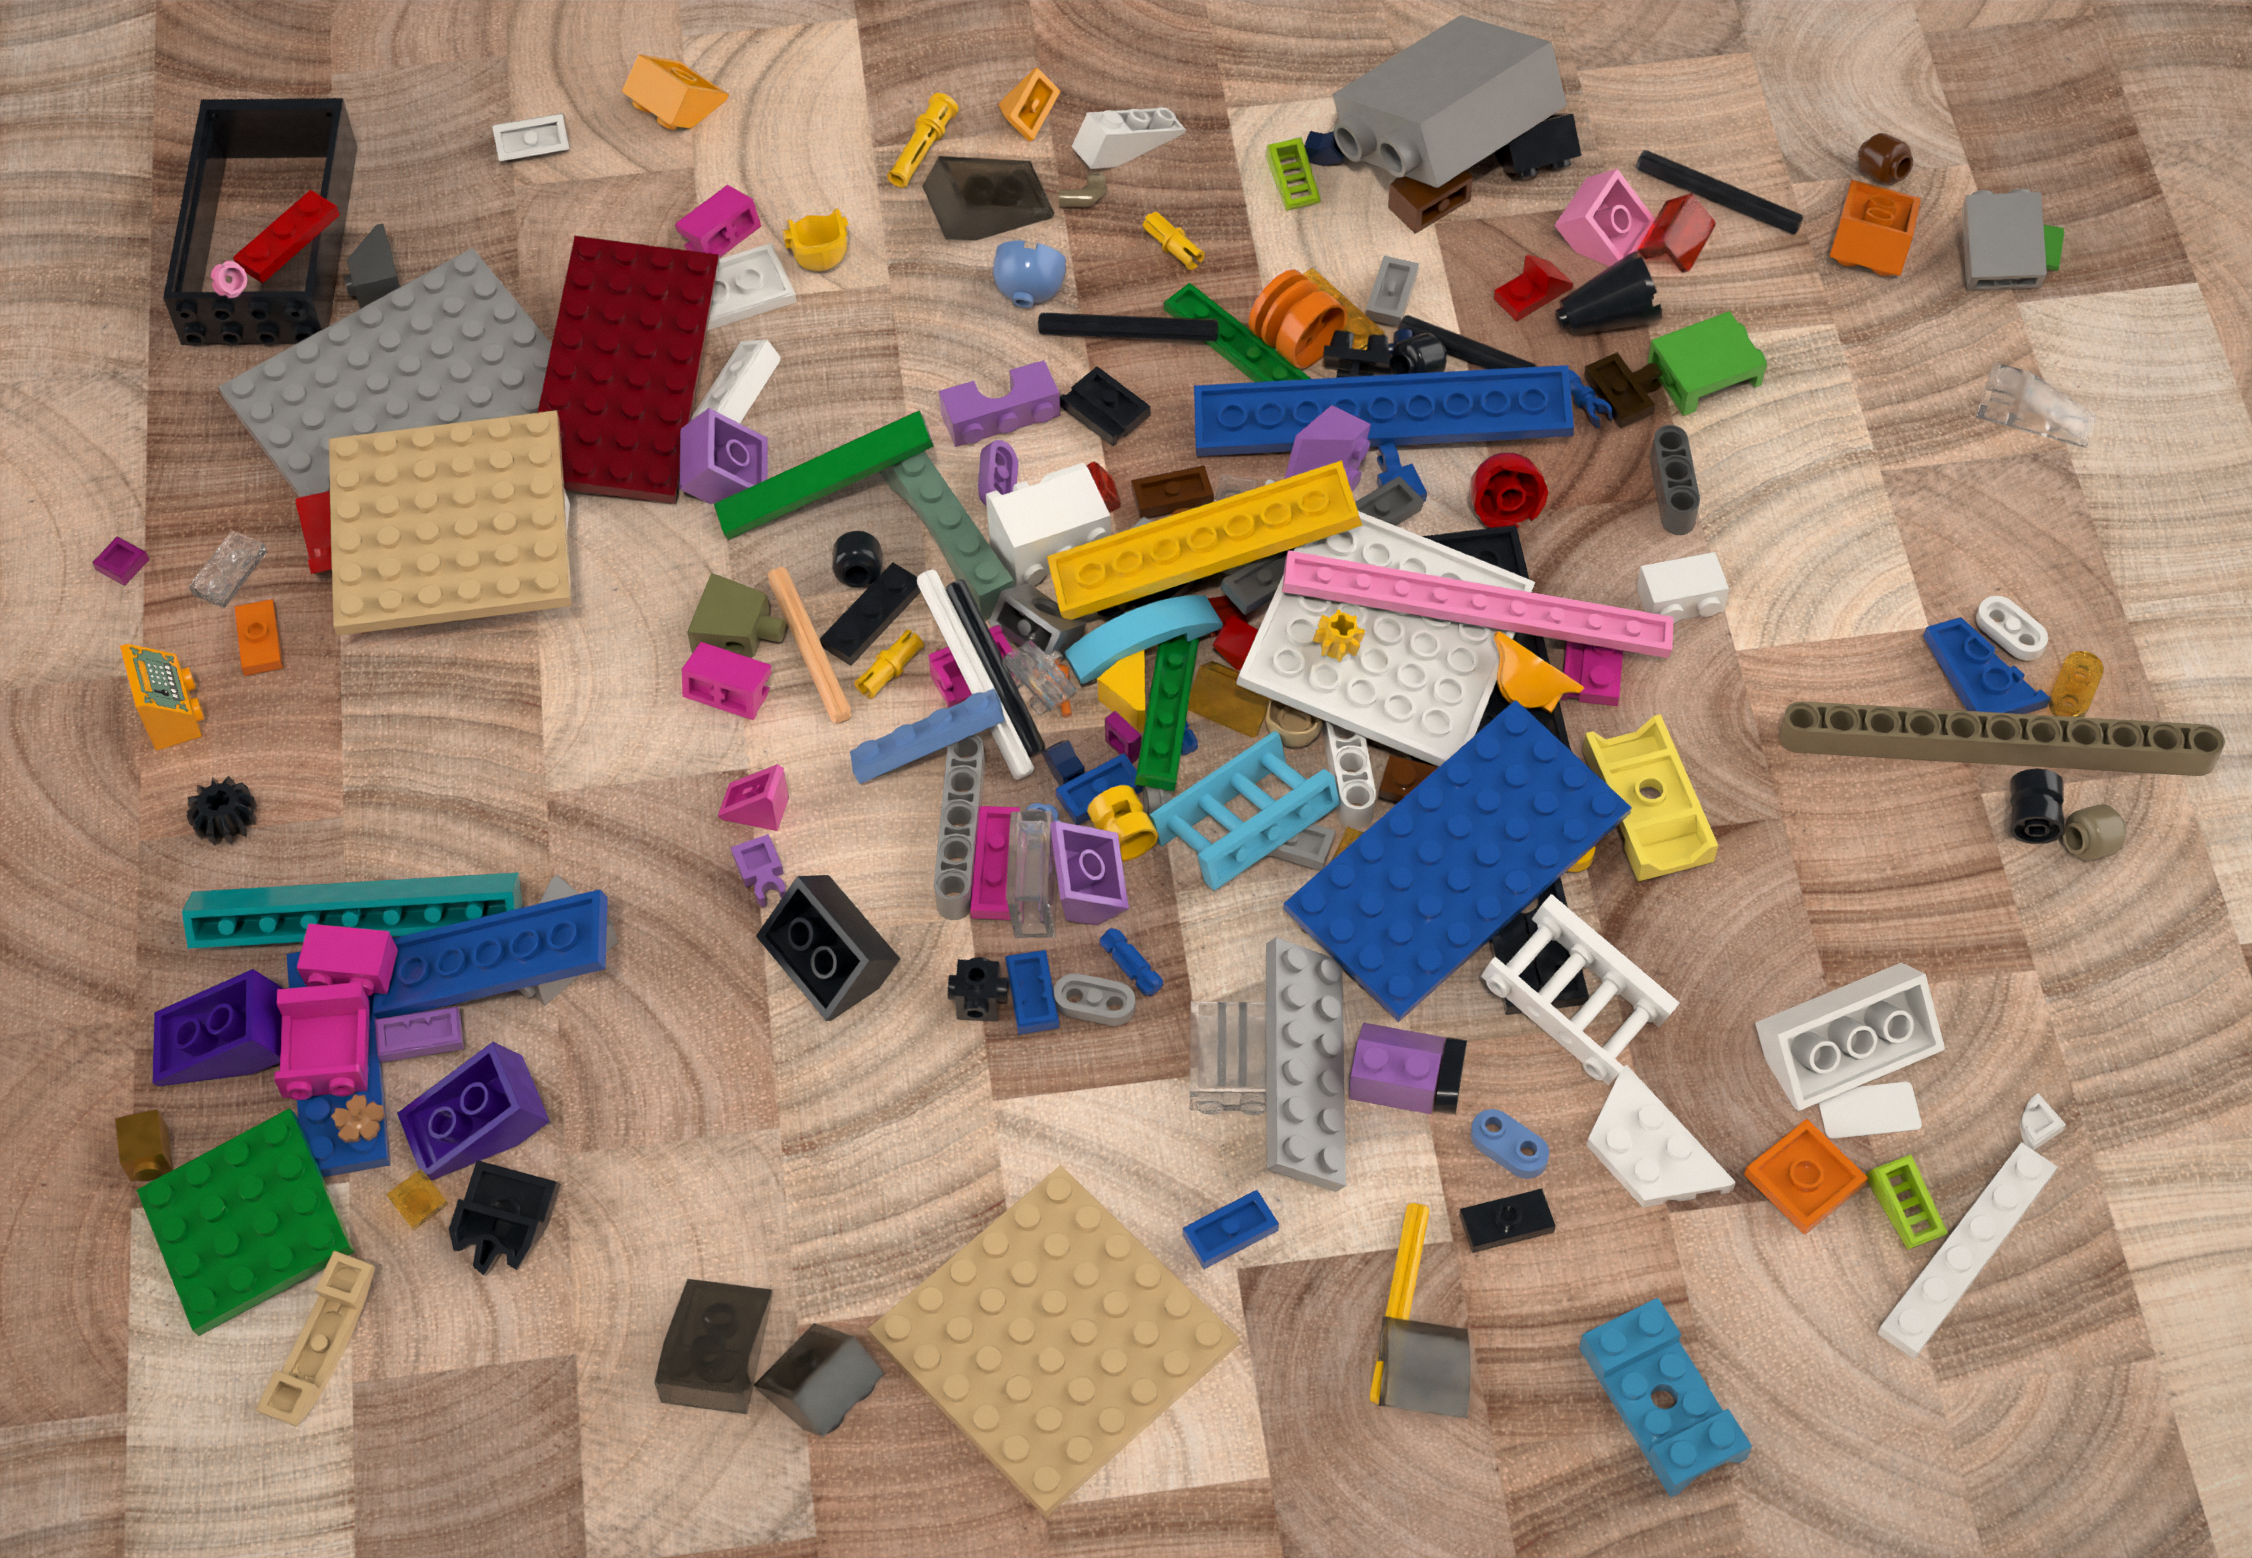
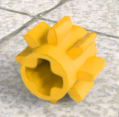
M1337 609L1336 613L1330 618L1325 615L1321 616L1313 642L1321 643L1322 656L1327 655L1341 662L1342 658L1348 653L1352 656L1357 655L1365 630L1357 628L1356 615L1351 616Z

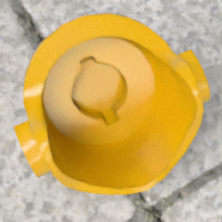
M835 208L828 216L807 215L795 223L791 219H787V230H783L786 249H792L796 262L803 268L811 271L829 270L836 266L846 253V235H848L846 226L849 225L845 216L842 217L839 208Z

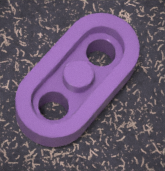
M995 440L981 450L978 491L981 501L987 506V493L997 490L1001 495L1013 492V486L1017 484L1018 458L1013 448L1003 440Z

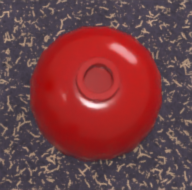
M1499 453L1488 457L1474 472L1469 488L1475 513L1486 526L1491 528L1516 525L1517 528H1520L1516 523L1523 522L1528 518L1532 521L1538 517L1545 507L1548 497V488L1542 472L1529 458L1517 453Z

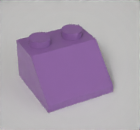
M1331 405L1296 435L1284 479L1342 460L1351 491L1353 492L1359 484L1362 472L1358 470L1360 462L1366 456L1370 447V440H1367L1371 424Z
M710 408L681 428L680 490L709 504H714L768 479L767 437Z
M1059 821L1052 822L1050 828L1060 899L1066 920L1098 926L1129 909L1118 833Z
M1363 1022L1350 1076L1349 1099L1432 1114L1446 1037Z

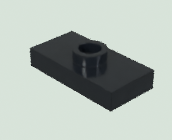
M1542 1188L1461 1208L1459 1213L1472 1253L1555 1232L1556 1227Z

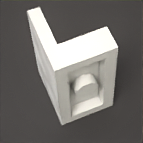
M563 113L492 126L499 161L569 149Z

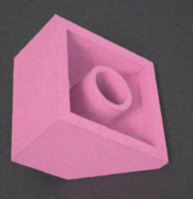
M1618 169L1587 177L1554 226L1574 252L1610 267L1626 255L1635 251L1638 252L1657 221Z

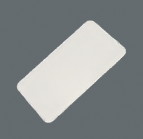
M1909 1082L1855 1087L1819 1102L1827 1137L1831 1139L1919 1130L1922 1127L1913 1087Z

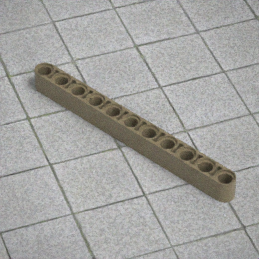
M1804 701L1794 702L1786 708L1779 732L1781 745L1788 751L1795 753L2204 776L2211 773L2225 745L2224 736L2219 729L2206 724Z

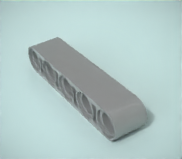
M977 734L947 747L934 889L937 911L942 917L949 920H960L970 913L979 810L980 806H982L985 779L983 741ZM968 755H969V756H972V757H970V758H961V757H963V756H968ZM961 789H968V790H969V791H967V792H957V791H959V790H961ZM957 823H965V824H966V825L960 826V827L953 826V825H955V824H957ZM957 857L964 858L960 861H950L951 859ZM952 892L960 893L954 897L946 896Z

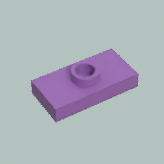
M458 1006L375 1020L377 1053L380 1063L464 1049L461 1012Z

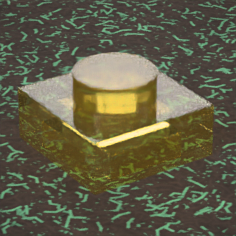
M421 1168L386 1194L413 1231L448 1205L445 1198Z

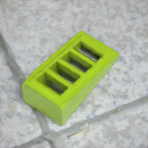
M1302 137L1267 145V162L1286 211L1319 204L1321 198ZM1292 158L1296 160V162L1283 165L1280 163V161ZM1295 169L1300 170V173H1295L1287 176L1284 175V172ZM1304 180L1305 184L1291 187L1287 185L1290 182ZM1308 190V196L1291 198L1290 194Z
M1911 1154L1874 1168L1865 1174L1868 1177L1867 1181L1907 1250L1948 1234ZM1900 1176L1903 1183L1892 1187L1889 1179ZM1908 1190L1912 1198L1899 1202L1896 1195ZM1917 1205L1921 1212L1906 1218L1903 1210ZM1926 1220L1930 1228L1914 1234L1910 1226Z

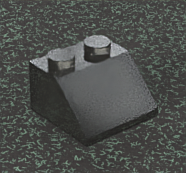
M814 1323L767 1370L754 1386L803 1430L824 1437L842 1424L844 1415L857 1402L864 1400L873 1392L875 1383L884 1373L854 1336Z

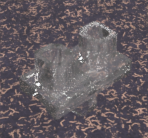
M1030 639L1017 650L1009 652L1002 662L1007 666L1017 688L1019 689L1025 685L1033 693L1029 699L1030 706L1038 715H1043L1072 698L1078 689L1057 666L1063 659V655L1056 650L1047 656Z

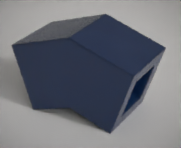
M1314 131L1309 132L1304 145L1309 163L1328 166L1343 160L1344 154L1337 145L1334 131L1325 134Z
M1062 740L1041 751L1051 774L1060 786L1085 773V767L1075 754L1069 740Z

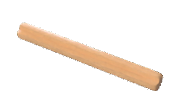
M784 567L770 570L768 573L769 584L832 722L839 724L842 721H848L852 716L851 708L788 570Z

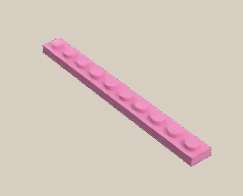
M1289 550L1285 559L1282 592L1664 658H1668L1672 651L1674 617Z

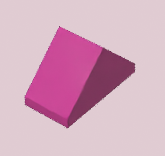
M776 764L729 783L718 817L725 821L778 831L789 800L784 768Z

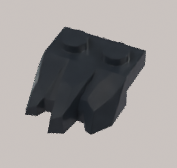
M477 1160L464 1200L458 1199L449 1226L453 1250L462 1251L472 1245H476L473 1267L483 1276H487L502 1253L506 1255L507 1265L518 1270L545 1232L561 1184L557 1181Z

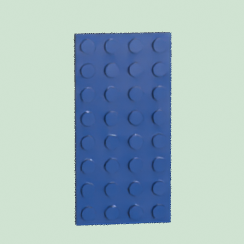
M1515 700L1285 901L1283 910L1381 1006L1400 1022L1630 814L1632 807Z

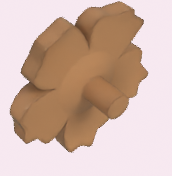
M356 1094L352 1100L346 1102L347 1109L336 1108L334 1114L331 1115L336 1128L340 1130L338 1137L345 1143L358 1142L361 1136L366 1141L377 1137L380 1130L378 1122L385 1117L382 1105H377L375 1102L367 1104L365 1095L358 1096Z

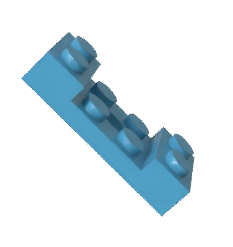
M1656 1298L1582 1334L1579 1349L1670 1498L1684 1490L1697 1477L1726 1462L1741 1463L1747 1460L1752 1445L1729 1408L1723 1411L1680 1343L1681 1333L1660 1299ZM1657 1391H1666L1674 1397L1676 1404L1670 1409H1661L1653 1403L1651 1395Z

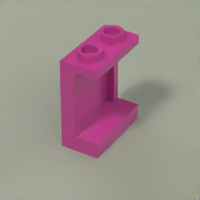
M362 982L277 989V1006L282 1015L280 1071L275 1072L274 1081L282 1098L305 1100L314 1095L332 1094L335 1096H349L354 1092L367 1091L370 1002Z

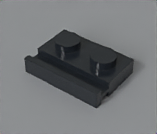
M1098 366L1074 384L1067 395L1062 394L1060 396V407L1112 446L1117 444V440L1122 435L1124 437L1127 436L1151 415V406Z

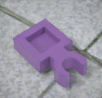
M769 834L730 847L745 887L755 885L754 891L759 906L762 908L767 906L764 894L769 890L777 891L782 899L786 893L784 881L778 876L784 874Z

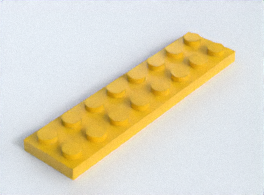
M1341 460L1049 555L1047 560L1062 618L1073 620L1363 525Z

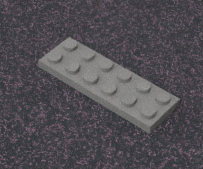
M1275 937L1266 943L1267 1170L1336 1192L1346 1186L1342 966L1332 957Z

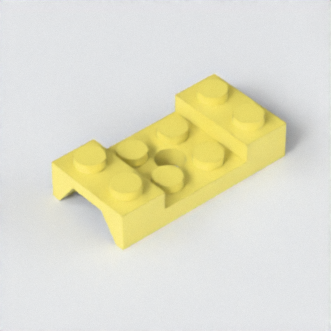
M1661 714L1650 718L1633 733L1604 739L1593 731L1585 733L1582 751L1590 769L1632 807L1630 814L1619 823V826L1625 838V853L1638 882L1715 861L1718 843ZM1645 787H1652L1658 790L1661 796L1656 799H1648L1640 793V790Z

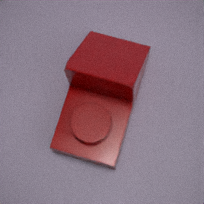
M1527 254L1524 260L1523 273L1497 288L1494 292V300L1518 322L1571 290L1574 283L1551 261Z

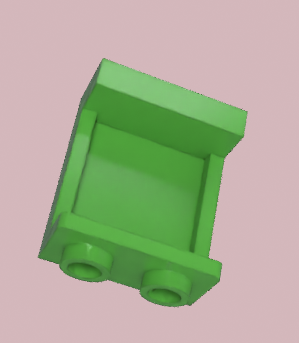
M1730 311L1652 339L1647 364L1655 362L1663 372V375L1658 380L1683 416L1696 412L1699 397L1747 379L1754 388L1761 386L1767 368V361L1763 352L1755 348L1748 338L1745 326L1742 323H1738Z

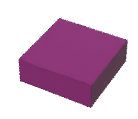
M117 536L92 563L96 571L126 586L150 559L147 552Z
M1116 711L1112 712L1105 718V741L1119 755L1125 753L1133 764L1139 759L1142 736Z

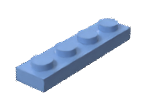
M994 688L984 693H975L965 701L950 708L938 709L927 718L913 724L902 725L896 728L893 733L877 740L863 742L856 749L850 751L853 773L859 784L1005 721L999 696Z

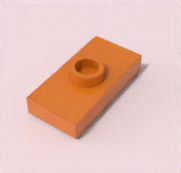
M273 599L234 606L241 669L244 676L283 669L277 613Z

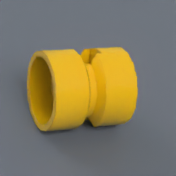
M1128 785L1112 787L1099 794L1089 804L1087 812L1095 828L1118 833L1122 862L1142 856L1157 842L1158 832L1148 814L1143 812V805L1132 787Z

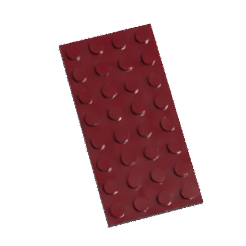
M574 236L537 412L557 410L560 422L565 490L676 503L680 481L681 428L691 422L720 264L719 254Z

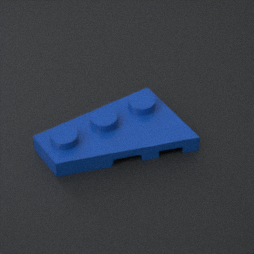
M1962 617L1926 627L1923 637L1967 711L2026 714L2047 708L2051 698L2041 689L2036 692L2023 680L2024 673L2015 665L2010 668L1994 654L1995 647Z

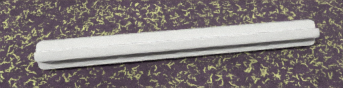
M932 569L921 573L917 577V584L972 695L993 689L994 686L937 571ZM1001 702L1005 721L989 729L1014 779L1020 780L1031 775L1034 766Z

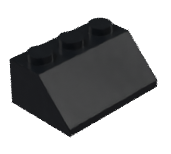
M829 875L797 876L756 935L758 940L826 1021H832L878 990L900 960V957Z

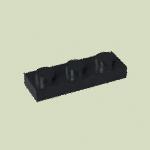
M892 562L820 638L823 649L852 666L921 593L917 584V577Z

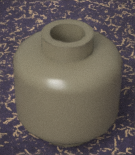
M2105 804L2094 805L2077 810L2068 816L2064 827L2063 840L2067 849L2077 858L2083 861H2094L2114 855L2122 849L2125 842L2126 827L2121 816L2112 807Z

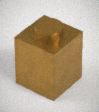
M158 1109L115 1118L119 1161L130 1181H151L173 1170L168 1127Z

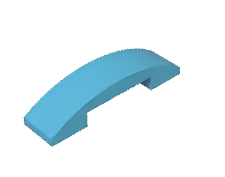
M1206 595L1169 598L1136 608L1106 622L1065 651V657L1082 685L1101 676L1117 660L1182 634L1187 642L1221 629L1223 623Z

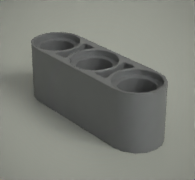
M1665 425L1658 428L1654 434L1650 466L1663 528L1674 535H1685L1695 527L1700 505V495L1688 436L1682 428L1676 425Z

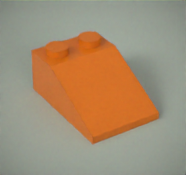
M1851 179L1829 257L1835 258L1838 263L1845 266L1854 267L1861 265L1871 268L1874 273L1881 276H1892L1893 274L1901 276L1914 236L1921 198Z

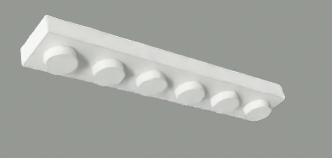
M2021 1142L1890 1313L1877 1334L1915 1360L2053 1177L2058 1166Z

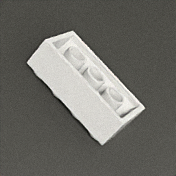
M1903 963L1896 964L1755 1022L1765 1061L1797 1111L1945 1050L1926 974Z

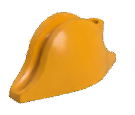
M1500 631L1495 632L1493 639L1499 652L1497 685L1504 699L1510 704L1516 700L1525 709L1539 707L1551 714L1563 693H1580L1585 688Z

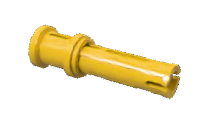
M933 93L928 100L929 106L925 113L920 114L915 120L916 130L904 147L892 169L887 173L888 180L893 185L900 188L907 186L932 143L943 138L946 124L957 115L959 110L958 105L951 97L943 93Z

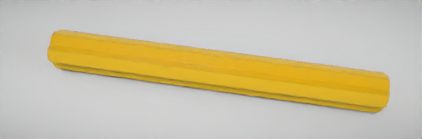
M1413 1202L1409 1203L1406 1207L1370 1391V1401L1377 1405L1390 1406L1394 1400L1429 1218V1207L1424 1204Z

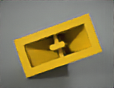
M1144 650L1118 660L1097 678L1098 700L1112 712L1116 711L1137 732L1144 731L1146 719Z

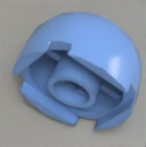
M1025 241L1004 242L998 245L993 262V277L1001 293L1011 299L1014 305L1022 308H1031L1033 304H1041L1053 298L1059 291L1065 277V256L1057 250L1037 243L1035 250L1024 248Z

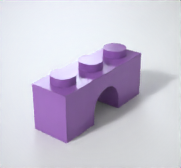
M1045 360L1009 370L1011 392L1001 398H989L982 395L974 381L940 390L941 416L954 446L973 444L981 439L1001 433H1010L1018 428L1035 423H1044L1052 418L1059 417V391Z

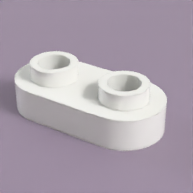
M1990 596L1981 602L1976 615L1977 625L2014 657L2025 661L2035 660L2044 653L2048 642V633L2029 614L2010 599L2003 596Z

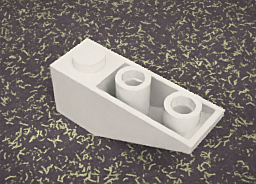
M1163 107L1087 112L1072 148L1090 169L1118 167L1183 135L1186 129L1176 119L1172 111Z

